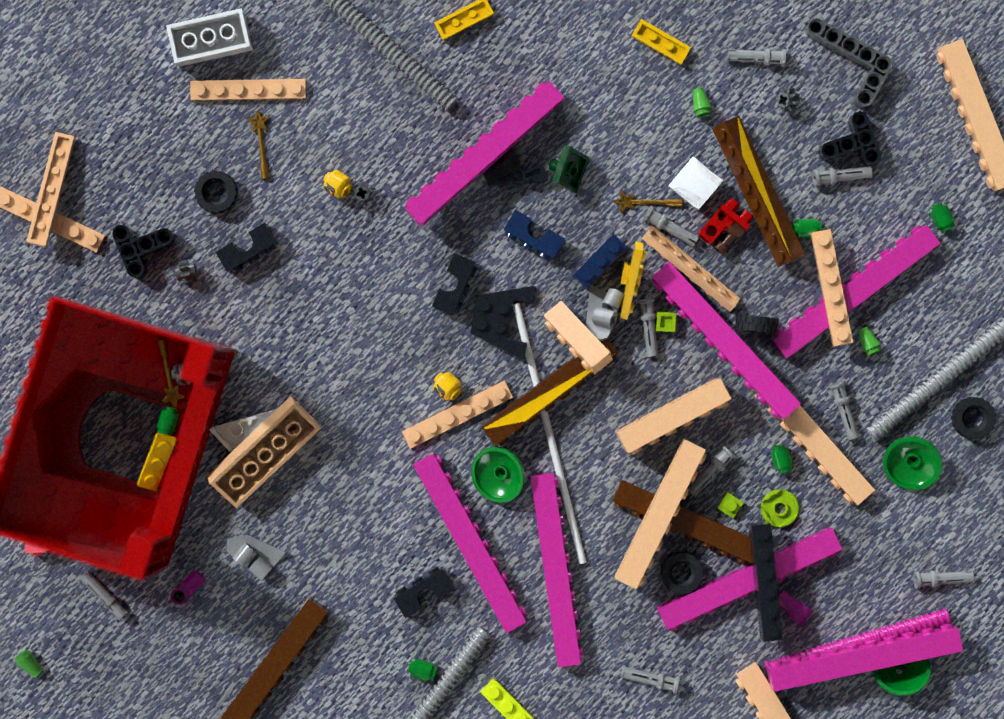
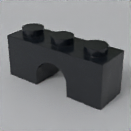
M264 222L248 232L253 241L252 247L248 251L240 252L235 244L231 242L215 252L228 273L233 272L235 274L243 269L242 265L249 262L252 264L260 259V254L264 252L268 254L276 249L275 245L278 244V241L267 223Z
M456 253L453 254L447 272L457 277L458 285L452 291L439 289L432 307L453 316L455 312L459 313L463 304L460 302L462 294L466 296L470 287L467 284L469 277L473 278L478 268L474 266L475 261Z
M437 566L428 572L429 576L424 579L420 576L413 580V585L406 589L403 586L395 591L397 595L393 599L405 618L422 608L418 599V594L421 590L431 589L440 598L455 589V585L444 567L439 569Z

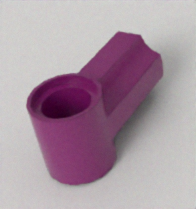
M194 569L172 591L171 601L176 605H183L207 580L199 571ZM177 591L184 592V600L181 601L176 598Z
M782 589L778 593L780 609L784 610L792 620L802 626L813 611L801 601L798 602L785 590Z

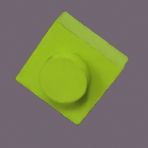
M657 312L656 331L675 332L676 313Z
M727 492L717 508L731 518H734L743 502Z

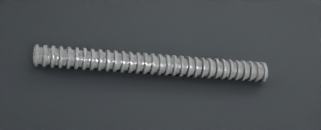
M324 0V3H328L330 8L333 7L334 12L337 11L339 16L342 15L343 20L346 19L348 24L351 23L350 26L352 28L355 27L356 31H360L359 34L361 36L364 35L365 39H369L368 42L370 44L373 43L374 47H378L377 50L379 52L382 51V55H386L387 59H391V63H395L396 67H400V71H404L405 75H409V79H413L414 83H418V87H422L423 91H427V95H431L432 99L435 98L436 103H440L441 107L444 106L445 111H449L455 105L457 98H453L452 93L449 94L447 89H443V85L440 86L438 81H434V77L431 78L429 73H425L426 70H422L416 61L413 62L412 57H408L407 53L404 54L403 49H399L398 45L395 46L394 41L391 42L389 37H385V33L382 34L380 29L377 30L376 25L373 26L371 21L368 22L367 17L364 18L362 13L359 14L358 9L355 10L353 5L350 6L349 1Z
M1004 318L1001 319V322H997L996 326L993 325L991 330L988 329L987 333H983V337H978V341H973V345H968L969 348H965L964 352L959 353V356L956 355L954 360L951 359L950 363H946L945 367H941L940 371L937 370L936 375L932 374V378H928L927 382L922 383V386L919 385L918 389H914L912 394L909 393L908 397H904L903 401L900 400L898 405L895 404V408H890V412H885V416H880V420L877 419L875 424L872 423L871 427H867L866 431L873 440L879 441V437H883V434H887L889 429L892 430L893 426H897L898 422H902L903 418L906 419L907 415H911V411H916V407H921V403H926V399L929 400L930 396H934L935 392L940 391V388L943 389L945 384L948 385L949 381H953V377H958V373H963V369H968L967 366H971L972 362L977 361V358L980 359L981 355H985L986 351H990L991 347H995L996 343L999 344L1000 339L1004 340Z
M477 627V632H473L474 636H470V641H467V645L462 647V651H459V656H455L456 660H453L452 665L448 666L449 669L444 671L445 674L441 675V680L438 679V684L434 685V689L430 690L431 693L426 695V699H423L424 703H420V708H417L416 713H413V717L409 719H431L430 716H433L434 711H437V706L441 705V701L445 700L444 697L449 695L448 692L452 691V687H455V682L459 681L458 678L463 676V672H466V667H470L469 663H473V658H476V654L481 652V648H484V643L487 644V639H491V634L488 631L485 632L484 628Z

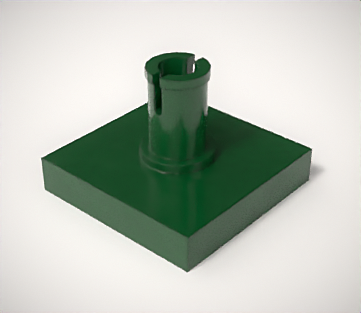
M564 145L560 159L550 160V163H554V165L549 164V170L555 171L552 182L571 192L577 193L589 157L571 146Z

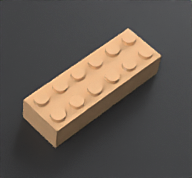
M715 378L618 429L615 433L625 452L636 454L643 450L641 446L645 444L653 445L660 441V436L674 434L677 432V427H687L694 423L693 419L696 417L704 418L710 415V410L713 408L721 409L727 406V401L731 400V397L721 378Z
M290 396L207 475L208 481L237 508L321 428L317 421Z

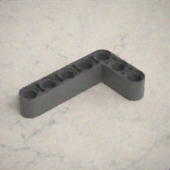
M812 19L805 28V33L809 38L869 70L853 100L857 108L864 109L870 106L892 68L891 58L821 19ZM811 25H817L819 32L814 33L811 30ZM828 34H833L836 37V41L830 42L827 37ZM850 43L853 48L852 51H847L844 48V44ZM862 52H866L869 55V61L862 59ZM879 61H882V62L885 63V65H886V69H885V70H881V69L878 67V62H879ZM869 78L876 80V87H872L869 84ZM860 95L867 97V104L860 101Z

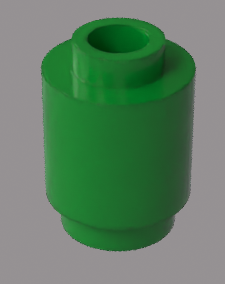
M940 202L931 207L932 211L929 214L937 229L945 232L955 226V219L947 204L943 205Z
M797 219L792 225L797 238H811L812 232L822 231L821 221H816V219Z
M167 406V409H162L157 424L158 433L172 436L173 432H176L181 417L178 409Z
M784 444L772 447L773 451H770L775 470H778L779 474L793 470L792 465L794 463L789 447H784Z
M415 658L414 661H410L407 672L411 673L410 677L428 682V680L433 681L437 666L433 665L432 662Z

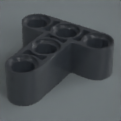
M857 111L849 117L848 125L851 134L826 142L818 151L819 157L825 161L858 151L860 160L865 166H873L881 159V152L869 117L862 111ZM855 116L862 119L861 126L855 124ZM862 134L868 137L867 144L861 142L860 137ZM843 141H848L850 143L849 150H845L843 148ZM825 147H830L832 149L831 156L825 155ZM868 152L874 155L875 159L873 162L868 161Z
M117 225L112 232L127 273L131 277L138 279L143 278L147 274V266L143 257L173 245L176 239L174 232L166 228L156 230L136 239L131 228L125 225ZM122 229L127 231V236L124 239L119 237V232ZM168 232L170 239L164 243L161 237L164 233ZM150 239L152 247L146 250L144 242ZM129 247L134 249V254L131 257L126 255V250ZM139 264L141 266V272L138 275H135L133 272V268L135 265Z

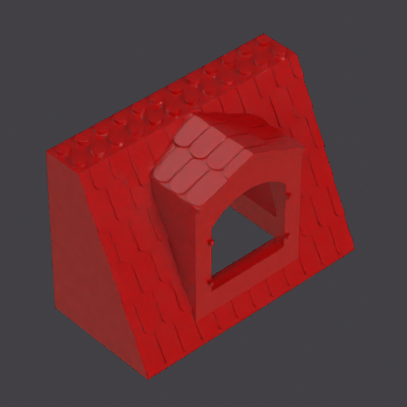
M52 296V299L46 305V311H48L46 318L42 320L40 330H42L40 337L36 339L34 344V357H31L28 363V369H30L28 376L22 382V388L24 389L16 402V414L13 415L10 421V434L4 440V446L6 447L4 453L0 455V536L138 580H144L167 569L210 434L209 429L212 427L236 349L72 300ZM159 339L166 340L171 377L174 365L184 361L179 378L191 382L188 385H180L176 383V379H172L173 387L178 385V393L184 396L183 399L177 400V407H173L171 401L162 402L167 396L164 388L169 389L163 358L159 351L157 341ZM109 390L164 407H173L178 409V413L181 414L176 432H173L172 437L176 438V443L157 491L138 487L137 480L88 466L84 459L81 448V429L84 418L92 404Z

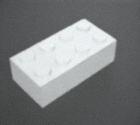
M242 8L166 25L174 63L178 67L253 50L245 12Z

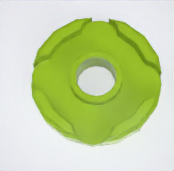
M784 489L770 491L761 502V514L764 520L771 523L772 526L786 527L791 525L798 516L799 504L796 497ZM778 503L785 505V511L781 514L775 512V506Z

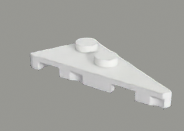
M277 409L217 425L209 430L231 453Z

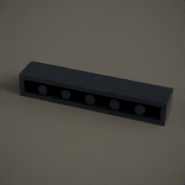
M767 521L748 523L760 639L763 642L783 640L771 523Z

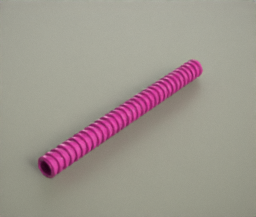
M943 608L942 611L936 610V613L931 612L930 615L928 613L925 616L919 615V618L913 617V620L910 618L907 621L902 620V623L896 622V625L893 623L890 626L885 625V628L879 627V630L876 628L872 632L868 630L867 633L862 632V635L856 634L855 637L851 635L850 638L845 637V640L839 639L838 642L834 640L833 643L828 642L827 645L822 644L821 647L817 645L816 648L811 647L810 650L805 649L804 652H794L793 655L787 654V657L782 656L780 659L777 657L776 660L785 662L790 661L789 658L794 656L808 657V654L812 652H820L822 654L827 653V650L831 648L846 649V646L850 644L865 645V641L868 640L879 642L883 641L884 637L887 636L902 637V634L906 632L921 633V630L925 628L935 627L937 629L940 625L950 624L951 619L948 611ZM770 659V662L764 661V667H765L766 673H767L766 665H771V662H772V661H775V660Z

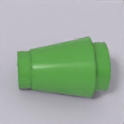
M704 88L694 89L693 113L696 114L697 118L711 115L712 106Z
M868 326L857 331L863 353L870 356L881 351L880 342L869 330Z
M27 649L23 650L14 659L17 662L16 665L34 678L43 671L33 653Z

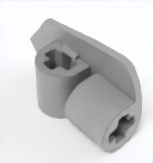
M590 285L586 326L599 341H603L609 338L617 320V311L622 303L624 294L613 288L605 292Z
M249 535L227 539L226 551L243 568H247L261 581L285 554L284 551Z

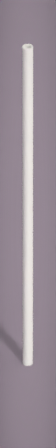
M520 303L513 304V309L522 342H527L525 356L534 387L540 383L521 306ZM543 410L540 414L556 476H558L579 564H583L587 561L548 411Z

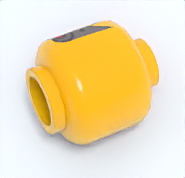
M339 170L328 172L323 179L324 190L334 198H345L352 190L351 179Z
M451 372L439 373L435 377L433 389L443 400H454L462 392L461 381Z

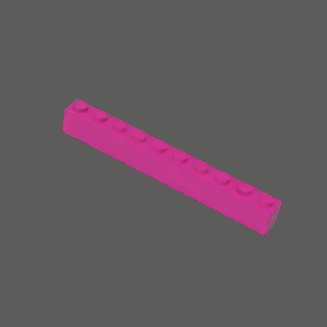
M550 81L545 84L543 82L539 84L531 97L527 95L520 102L521 105L517 109L512 108L506 114V119L502 122L501 120L497 121L492 126L493 130L489 134L484 133L481 135L474 147L471 145L463 152V157L454 159L449 164L450 168L446 172L441 171L438 173L431 185L429 183L420 190L421 194L416 198L415 196L411 197L406 202L405 211L420 228L563 103L564 96Z
M918 225L910 231L912 235L908 238L903 236L895 242L896 247L892 250L887 248L879 254L881 256L880 259L876 262L874 259L864 265L865 270L861 273L859 271L853 273L849 277L850 281L846 284L842 282L847 313L940 244L927 225L922 227ZM823 297L818 300L820 303L817 306L813 307L811 305L803 311L805 315L801 318L795 317L789 321V327L785 330L780 328L777 334H772L774 338L770 341L784 359L790 357L829 327Z
M670 262L652 276L654 281L652 285L659 292L662 290L667 295L665 299L670 305L673 306L675 304L680 309L678 313L684 320L688 318L693 323L691 325L693 330L697 334L701 332L705 336V343L710 348L715 347L719 352L717 353L718 357L724 363L726 361L729 362L732 366L730 368L737 377L740 375L745 380L743 384L750 391L754 390L758 394L756 398L763 405L767 404L771 408L770 413L777 420L780 418L783 421L801 404Z
M432 453L414 463L413 466L502 627L508 633L526 623L525 617L528 615L523 606H518L516 602L518 597L514 589L509 590L507 586L509 580L505 573L499 572L497 567L500 564L495 555L491 557L488 552L491 548L487 540H482L478 534L481 530L476 522L472 523L469 517L472 514L468 506L465 505L463 507L460 501L463 498L458 488L453 489L451 485L453 479L449 472L445 473L441 466L444 463L439 455L435 456Z
M553 472L531 475L558 667L581 664L580 659H583L584 656L582 647H578V640L581 639L580 629L575 627L578 614L577 609H573L572 602L576 600L574 590H570L569 583L573 582L571 571H567V564L570 563L569 552L564 550V545H567L566 533H562L561 526L565 524L563 514H559L558 508L562 506L561 496L556 494V488H559L558 476H554Z
M828 527L774 552L777 583L785 580L788 574L793 573L795 575L804 571L803 568L808 565L812 567L820 564L821 559L825 557L830 559L839 554L838 551H841L842 548L833 528ZM752 563L700 586L691 593H686L657 606L666 629L677 630L682 627L681 624L684 622H694L704 613L706 615L717 611L716 608L721 605L726 607L733 604L736 598L741 597L743 599L750 596L751 592L755 590Z
M952 624L940 625L939 629L935 630L933 628H925L921 630V633L906 632L902 634V637L897 638L895 636L884 637L883 641L879 642L868 640L865 641V645L850 644L846 646V649L831 648L827 650V653L822 654L820 652H812L808 654V657L794 656L789 658L790 661L785 662L775 660L771 662V665H766L770 688L775 692L961 652L963 647L959 628L952 626Z

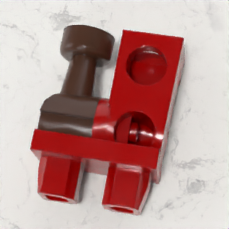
M733 198L721 205L696 234L708 245H711L718 235L724 231L726 236L722 242L717 241L713 246L723 256L729 252L727 247L735 239L741 237L750 227L749 223L753 218V215L747 210H744L740 217L734 213L739 203Z

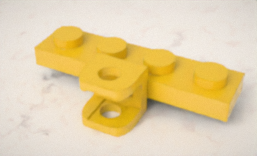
M641 242L635 243L631 265H628V262L625 261L623 264L620 284H625L626 287L620 310V319L628 320L629 313H633L635 302H632V298L637 296L643 273V265L640 263L644 262L646 257V250H643V243Z

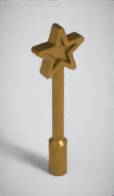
M257 110L255 118H248V121L254 124L252 131H258L261 178L269 179L262 129L267 130L264 123L269 117H261Z
M623 191L620 192V198L613 201L620 204V212H623L626 207L634 209L632 204L682 207L683 203L682 199L636 200L632 199L634 195L626 196Z
M159 339L157 340L159 351L163 358L169 389L164 388L167 396L162 402L171 401L173 407H177V400L183 399L184 396L178 393V385L173 387L167 358L166 340Z

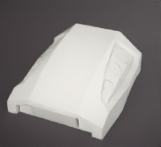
M692 157L668 186L699 210L722 183L723 179Z

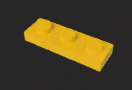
M477 0L434 22V25L444 41L493 16L494 12L487 0Z
M643 19L640 20L631 36L679 65L682 64L691 49L688 45Z
M156 433L137 481L138 487L157 491L176 443L175 437Z

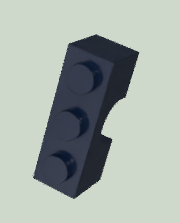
M515 209L504 228V231L507 232L505 236L513 241L516 238L523 242V247L530 251L533 248L539 251L538 255L546 260L549 258L554 259L565 238L550 229L542 238L536 239L531 237L528 233V226L532 219Z
M612 234L572 277L587 289L627 246L617 236Z

